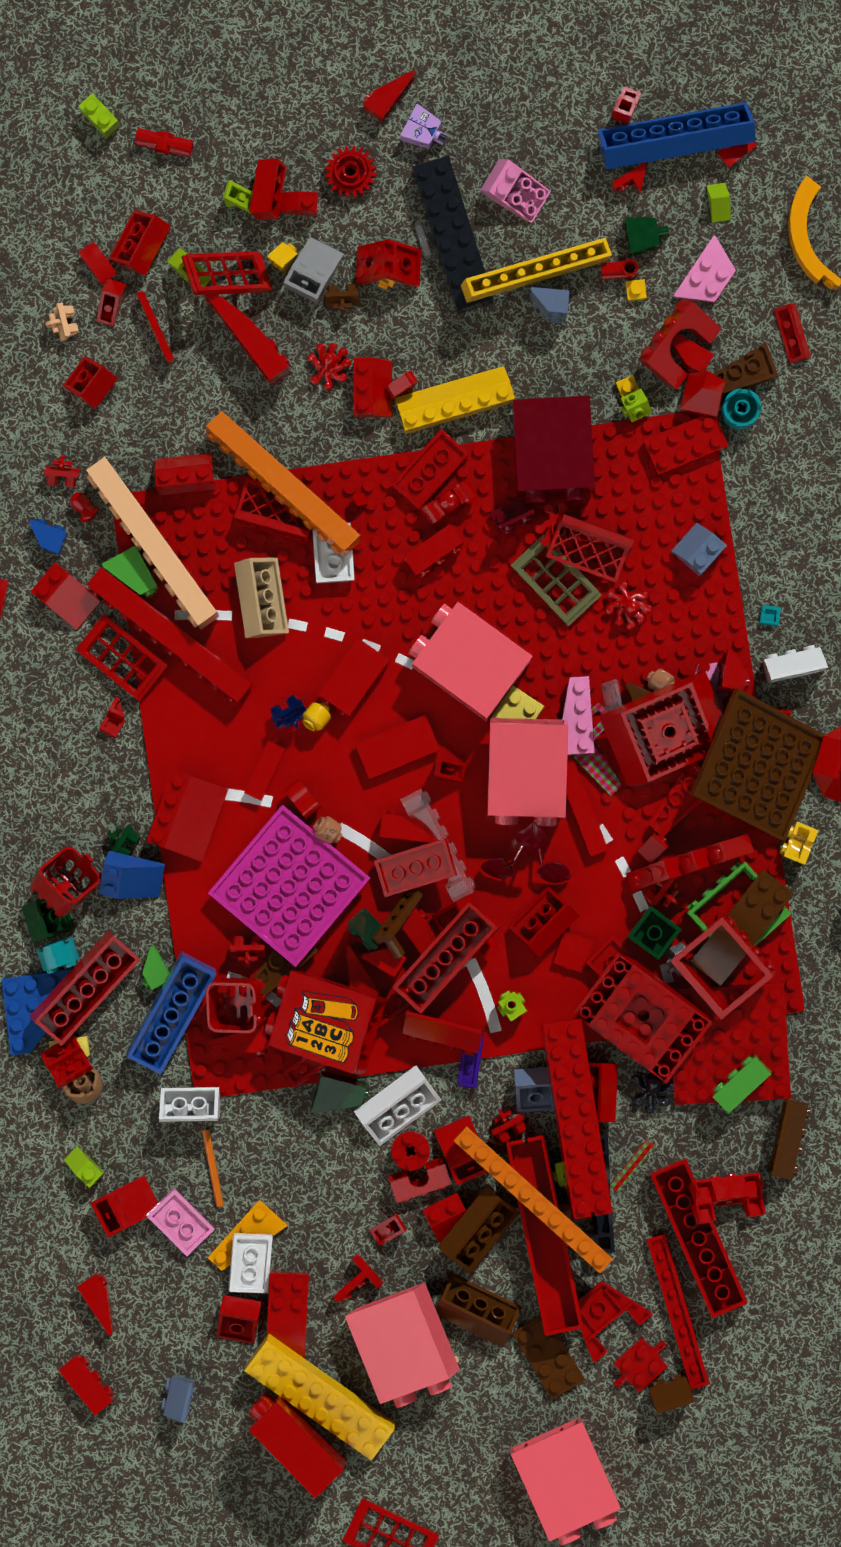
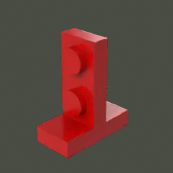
M359 1253L352 1257V1260L361 1271L333 1295L337 1302L341 1300L345 1302L352 1296L351 1291L355 1287L360 1289L367 1282L365 1280L367 1277L377 1289L383 1284L381 1278Z

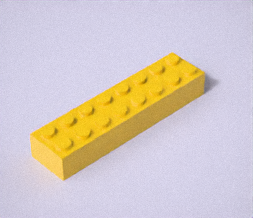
M269 1333L246 1363L244 1370L246 1373L371 1461L394 1431L395 1422Z

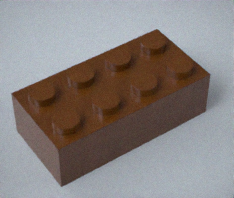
M486 1186L442 1240L438 1248L452 1261L472 1274L520 1212Z

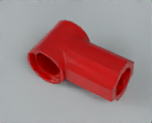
M633 259L601 263L602 280L634 279L638 274V263ZM628 265L634 266L635 271L633 273H627L625 271V267Z

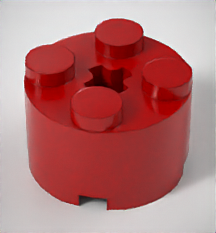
M405 1131L399 1134L393 1141L391 1155L397 1166L404 1170L414 1171L423 1167L428 1161L430 1146L427 1139L421 1133ZM414 1146L416 1153L414 1155H407L405 1148Z

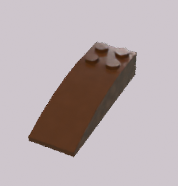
M761 870L726 915L736 921L737 928L740 931H745L750 938L749 941L754 945L794 893L766 871ZM721 925L709 936L690 963L721 986L747 953Z

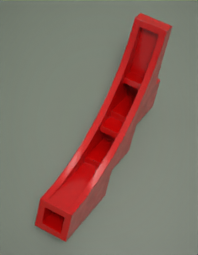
M745 834L628 872L626 875L631 891H635L753 853L754 850L749 834Z

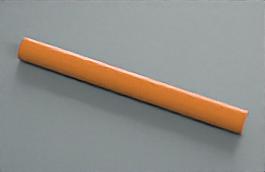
M209 1129L202 1130L216 1207L224 1206Z

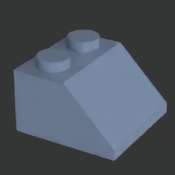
M531 287L530 300L546 319H550L552 323L566 321L570 290Z
M696 523L671 552L700 577L727 545L714 533Z
M547 1067L514 1069L517 1113L554 1110Z
M172 1375L171 1379H167L165 1390L168 1391V1396L163 1398L161 1410H164L163 1416L185 1423L188 1418L196 1379Z

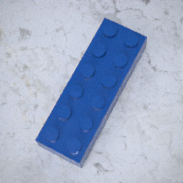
M181 951L126 1050L127 1058L162 1074L203 1000L207 986L214 980L217 974L215 968Z

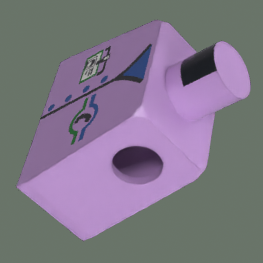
M416 104L400 135V140L430 149L433 141L443 146L448 135L439 131L442 122L419 104Z

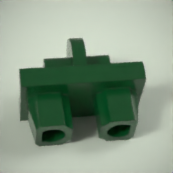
M127 825L120 837L118 836L122 830L118 827L114 833L108 831L107 835L111 838L107 844L113 846L117 840L112 851L129 856L131 851L123 847L128 840L136 845L141 838L134 831V828Z

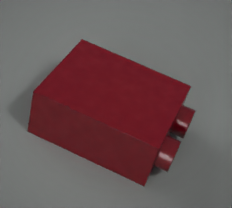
M590 395L513 399L512 418L517 497H525L526 505L548 504V495H564V503L586 502L587 493H593L595 489Z

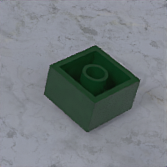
M649 906L626 937L654 959L659 960L682 929L655 908Z

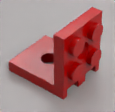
M392 239L357 247L355 284L365 285L389 279L414 288L420 286L421 249Z

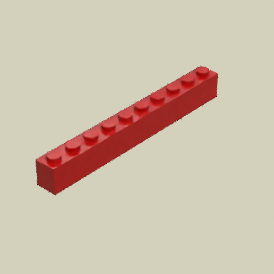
M102 567L99 568L88 582L89 593L96 598L102 597L105 600L104 604L111 610L115 607L120 611L118 615L127 622L129 619L135 623L134 628L141 633L147 632L150 635L149 639L156 645L161 643L165 646L164 651L173 657L174 654L180 658L179 663L187 669L190 666L196 670L194 674L201 680L206 678L210 681L209 686L217 692L219 690L223 691L226 694L224 698L232 704L234 702L239 704L253 687L250 682Z

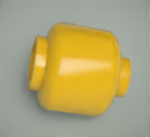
M314 702L310 704L302 714L303 724L311 731L322 730L331 719L329 707L324 703Z

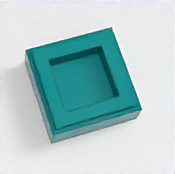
M762 605L759 624L778 627L781 607Z

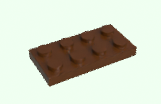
M541 1315L512 1332L552 1400L585 1380L559 1335H544Z

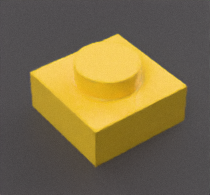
M645 279L625 282L627 301L647 299Z
M633 375L615 382L621 398L639 390Z

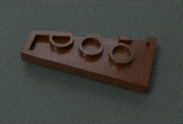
M766 342L757 349L746 353L745 356L737 361L731 362L724 369L713 373L726 381L723 396L735 389H746L778 378V373Z
M314 946L297 968L274 949L254 976V978L261 979L265 983V988L261 990V993L268 996L278 987L284 975L289 976L291 970L297 971L319 952Z

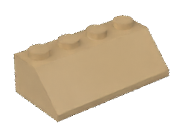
M248 558L235 562L234 566L245 637L261 638L289 633L278 558Z

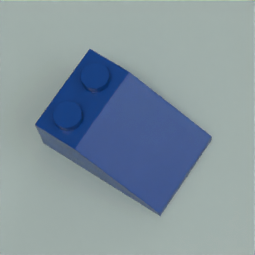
M109 851L103 865L99 895L116 899L159 897L165 864Z

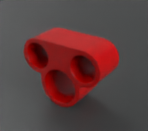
M411 370L386 386V390L391 398L395 399L414 389L418 380Z

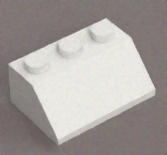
M814 645L803 647L804 651L796 652V649L785 651V655L778 656L777 653L767 655L766 659L762 661L767 684L824 671L828 666L821 648H815Z
M219 1087L161 1088L159 1122L218 1121L221 1103Z

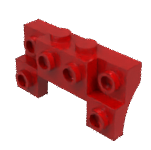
M760 1172L743 1175L732 1173L720 1178L719 1176H712L708 1179L693 1181L688 1185L694 1201L691 1209L697 1225L716 1221L714 1207L742 1204L747 1218L766 1214L763 1201V1180Z

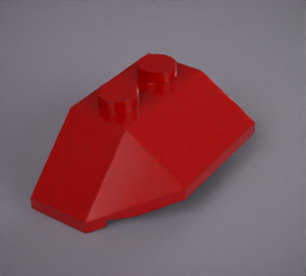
M841 727L823 736L812 771L822 796L841 802Z

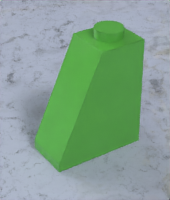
M136 546L102 563L106 571L141 597L146 596L148 598L156 593L155 590L159 589Z

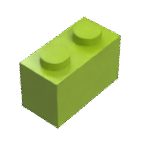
M93 93L79 105L81 113L106 139L120 127L118 120Z

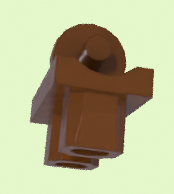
M347 284L345 286L346 291H338V286L328 285L327 292H325L326 307H333V310L341 309L342 315L345 314V309H352V306H360L359 290L356 289L355 284Z

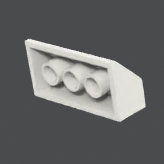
M414 1066L361 1105L354 1113L378 1145L381 1146L439 1103L441 1098L418 1067Z

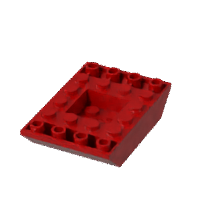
M705 670L599 715L627 785L650 782L705 758L723 717ZM667 727L674 728V733L671 736H665L664 734Z
M619 952L573 1012V1015L582 1019L585 1024L666 1084L713 1023L697 1005L639 962ZM639 1011H648L649 1018L646 1020L641 1019Z

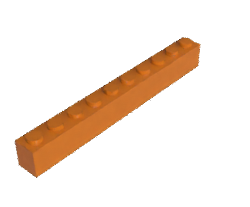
M223 411L206 425V436L213 443L216 441L226 455L230 454L239 467L243 466L246 468L251 478L254 480L258 479L267 492L271 491L276 495L275 498L280 504H286L289 507V511L295 517L299 516L308 529L316 531L321 541H327L336 554H341L345 557L360 542L359 533Z
M468 1127L454 1140L460 1148L598 1273H601L613 1260L611 1256Z

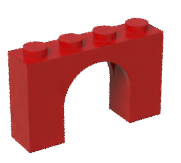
M682 299L675 305L672 314L664 320L663 326L653 335L652 341L642 350L641 356L638 359L666 386L673 389H678L688 375L671 357L670 345L673 337L679 331L688 329L700 341L711 344L722 329L693 301Z

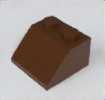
M681 1373L669 1376V1380H654L648 1386L657 1414L695 1402L685 1375L681 1376Z

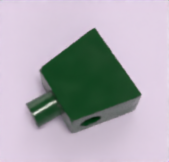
M626 217L624 220L630 257L657 249L660 246V238L670 237L669 227H657L656 218Z

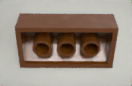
M787 1098L783 1099L768 1174L771 1176L793 1179V1175H797L798 1164H796L797 1156L800 1157L802 1153L800 1141L801 1137L804 1138L807 1127L804 1126L805 1118L808 1119L811 1108L808 1107L809 1103Z
M452 1273L435 1309L439 1317L503 1348L511 1335L521 1306Z

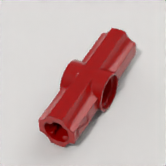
M138 128L135 136V145L154 149V151L161 154L163 152L165 155L172 153L191 157L193 140L176 137L174 134L166 131L154 132Z

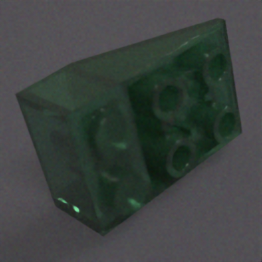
M365 908L347 923L350 926L348 930L356 938L360 936L363 939L361 943L369 951L372 949L377 951L383 945V943L376 944L372 939L382 924Z

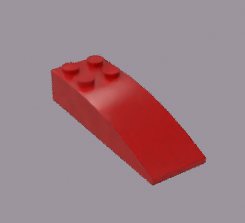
M218 294L204 295V298L271 387L290 374V362L284 354L280 355L278 353V346L272 338L268 340L247 316Z
M271 1271L267 1335L268 1333L305 1358L310 1273Z

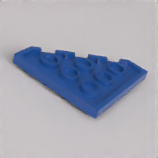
M71 970L1 979L11 1056L31 1053L42 1037H44L46 1032L31 1019L30 1015Z

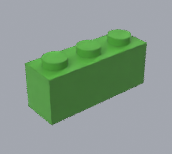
M749 1055L741 1063L743 1066L738 1071L734 1069L727 1076L729 1079L724 1084L720 1082L713 1089L712 1097L728 1114L771 1075V1071L756 1055L752 1058Z

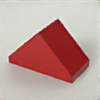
M437 757L434 778L463 782L466 763Z

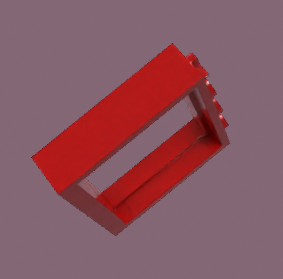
M725 913L670 960L721 1020L769 981L776 973L772 962L765 960L760 948L757 945L753 946L749 941L750 938L743 930L740 931L736 926V921ZM721 925L765 974L727 1007L683 958Z

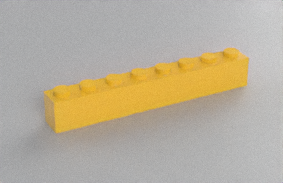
M605 237L466 278L461 284V288L466 302L469 303L604 263L612 254Z

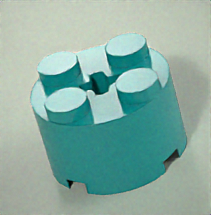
M735 389L727 395L722 404V418L734 430L748 429L755 424L760 416L761 401L757 394L751 390ZM739 407L745 408L744 413L742 411L739 412L737 409Z
M73 936L69 937L68 941L66 938L48 943L45 945L46 947H43V950H41V947L36 948L42 969L47 974L58 971L60 966L65 965V968L74 966L78 963L77 960L80 959Z

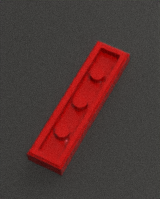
M142 290L137 293V296L168 365L175 363L174 357L148 299Z

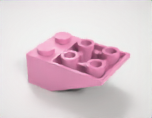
M509 159L498 160L480 190L481 193L495 203L530 223L534 221L551 192Z

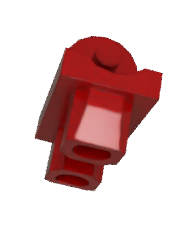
M61 455L60 460H53V465L55 466H46V469H44L47 485H58V477L62 476L65 477V486L67 487L76 486L77 478L80 476L81 471L78 468H66L72 467V461H66L65 455Z
M674 878L656 883L661 887L659 892L656 893L650 889L644 896L657 911H659L662 905L666 908L671 903L677 905L679 902L675 897L679 892L675 888L678 886V883Z
M234 936L232 945H230L231 957H238V962H245L246 968H250V962H257V957H266L265 945H263V940L259 936L252 937V945H244V937Z
M499 1109L500 1116L494 1118L496 1124L504 1121V1123L491 1130L492 1134L496 1135L501 1143H504L511 1139L506 1131L507 1128L513 1126L517 1135L526 1131L525 1123L523 1122L524 1117L522 1114H519L507 1121L506 1118L513 1115L511 1110L503 1113Z

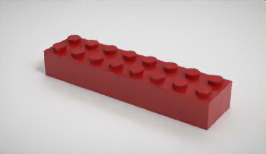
M681 1158L649 1172L710 1316L715 1318L747 1304L748 1301L714 1223L696 1224L691 1209L694 1201L688 1186L695 1181V1178L686 1158Z

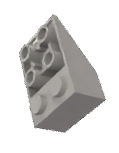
M310 237L283 282L284 287L319 304L344 254Z

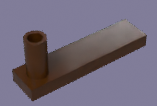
M420 889L404 893L372 938L376 944L385 942L395 959L400 958L405 953L395 938V934L423 896Z

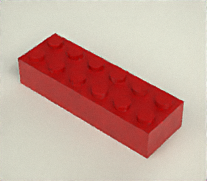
M474 900L469 901L392 988L422 1014L496 933L501 925Z
M108 930L31 1013V1019L62 1046L141 959Z

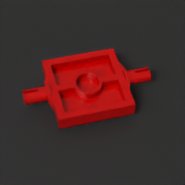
M643 1337L639 1338L613 1361V1364L619 1369L621 1377L613 1383L615 1387L619 1389L627 1382L633 1385L638 1392L643 1390L668 1367L659 1354L668 1345L661 1340L653 1347Z

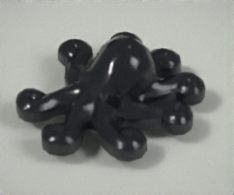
M642 1066L641 1071L644 1073V1084H642L641 1078L638 1075L631 1077V1082L636 1083L637 1088L642 1092L639 1098L633 1099V1105L640 1107L644 1100H647L648 1106L645 1108V1111L651 1114L655 1111L654 1101L661 1106H669L670 1099H661L660 1096L665 1095L668 1091L674 1092L675 1087L673 1083H668L664 1088H661L665 1082L654 1074L649 1076L650 1071Z

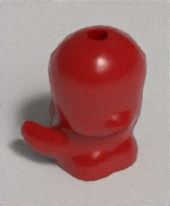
M82 492L74 493L70 498V506L81 514V522L89 523L100 510L99 507L93 506L91 500Z

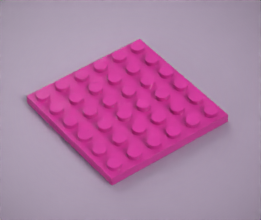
M282 805L208 894L297 968L371 878L332 845L317 838L314 830Z

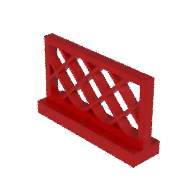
M246 478L238 508L234 515V524L308 543L311 530L298 525L296 520L300 519V517H294L286 504H283L285 508L275 512L271 504L277 501L276 498L269 501L265 495L267 491L261 488V482ZM249 484L257 486L260 492L250 496L247 491ZM262 495L267 503L257 508L253 499ZM251 501L255 509L250 512L242 511L243 504ZM269 506L273 514L268 517L262 516L259 510ZM287 511L291 520L283 522L279 519L278 515Z
M560 513L557 519L559 521L545 557L617 582L628 550L632 547L634 540ZM562 526L569 528L571 536L563 540L559 534ZM582 533L586 534L589 542L579 546L576 536ZM573 538L577 548L567 552L563 542ZM602 540L606 549L596 552L593 543ZM561 544L564 554L558 557L551 555L553 548ZM591 545L594 554L584 558L581 549ZM617 546L623 548L621 556L614 559L611 549ZM579 551L582 560L576 563L571 562L569 554ZM608 551L612 561L602 565L598 555ZM596 557L599 567L593 570L589 569L586 561ZM610 564L614 565L616 570L613 577L606 575L604 567Z

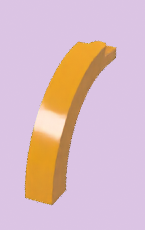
M806 175L794 196L789 212L788 233L790 245L798 264L815 284H818L822 279L826 287L831 290L834 288L837 291L841 286V278L830 271L818 259L808 238L807 216L810 205L820 191L821 186Z

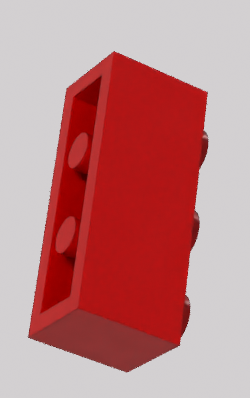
M278 158L258 160L255 169L256 176L252 187L253 194L249 205V213L258 220L279 218L287 166Z
M449 524L403 556V559L416 578L420 575L424 577L431 572L430 568L432 566L443 564L447 560L445 557L449 554L455 555L460 552L463 541L452 525Z
M78 1353L58 1371L91 1412L97 1415L115 1399L113 1397L115 1393L109 1385L105 1386L100 1381L102 1380L101 1375L96 1370L92 1371L88 1366L90 1364L89 1360L84 1355L80 1356Z

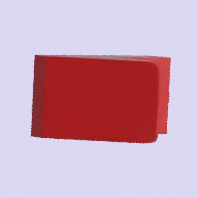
M645 162L613 181L611 187L616 193L619 190L624 192L631 187L630 184L632 183L640 195L646 170Z
M393 1214L369 1231L380 1247L404 1233L407 1229L399 1216Z

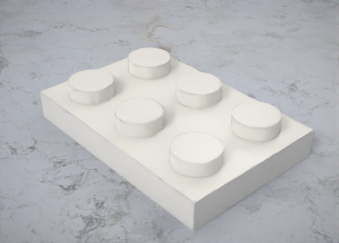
M313 530L316 583L355 581L353 551L351 550L345 557L341 554H336L331 549V545L327 541H321L317 536V532Z
M233 1233L229 1292L268 1293L273 1239L271 1234Z

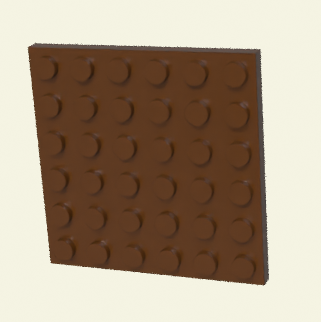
M734 688L690 795L785 842L813 775V767L824 734L744 691Z

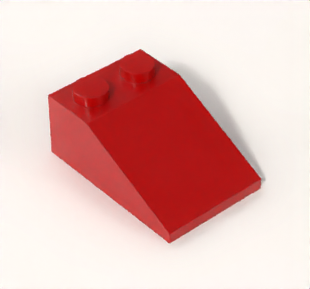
M57 563L50 567L30 591L76 630L79 629L101 602L100 599L89 593L87 588Z

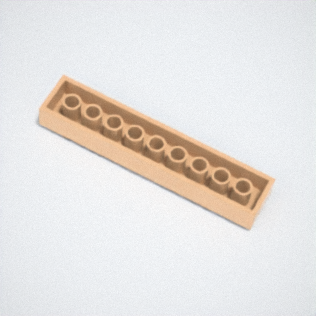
M106 457L86 470L89 474L87 479L94 489L97 487L100 489L97 493L104 503L111 504L109 509L117 520L121 518L122 522L120 524L128 535L132 533L134 537L131 540L139 551L141 549L144 550L142 555L150 566L155 565L154 572L161 582L165 579L167 584L164 586L172 597L175 595L178 597L176 602L183 612L188 611L189 615L187 617L195 628L199 626L200 629H203L220 617Z

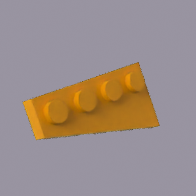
M259 1199L209 1255L208 1259L222 1271L231 1265L233 1233L271 1234L274 1236L288 1225Z

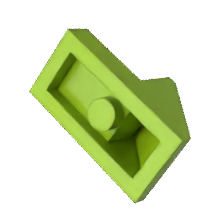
M228 180L223 200L227 207L236 206L249 213L253 192Z

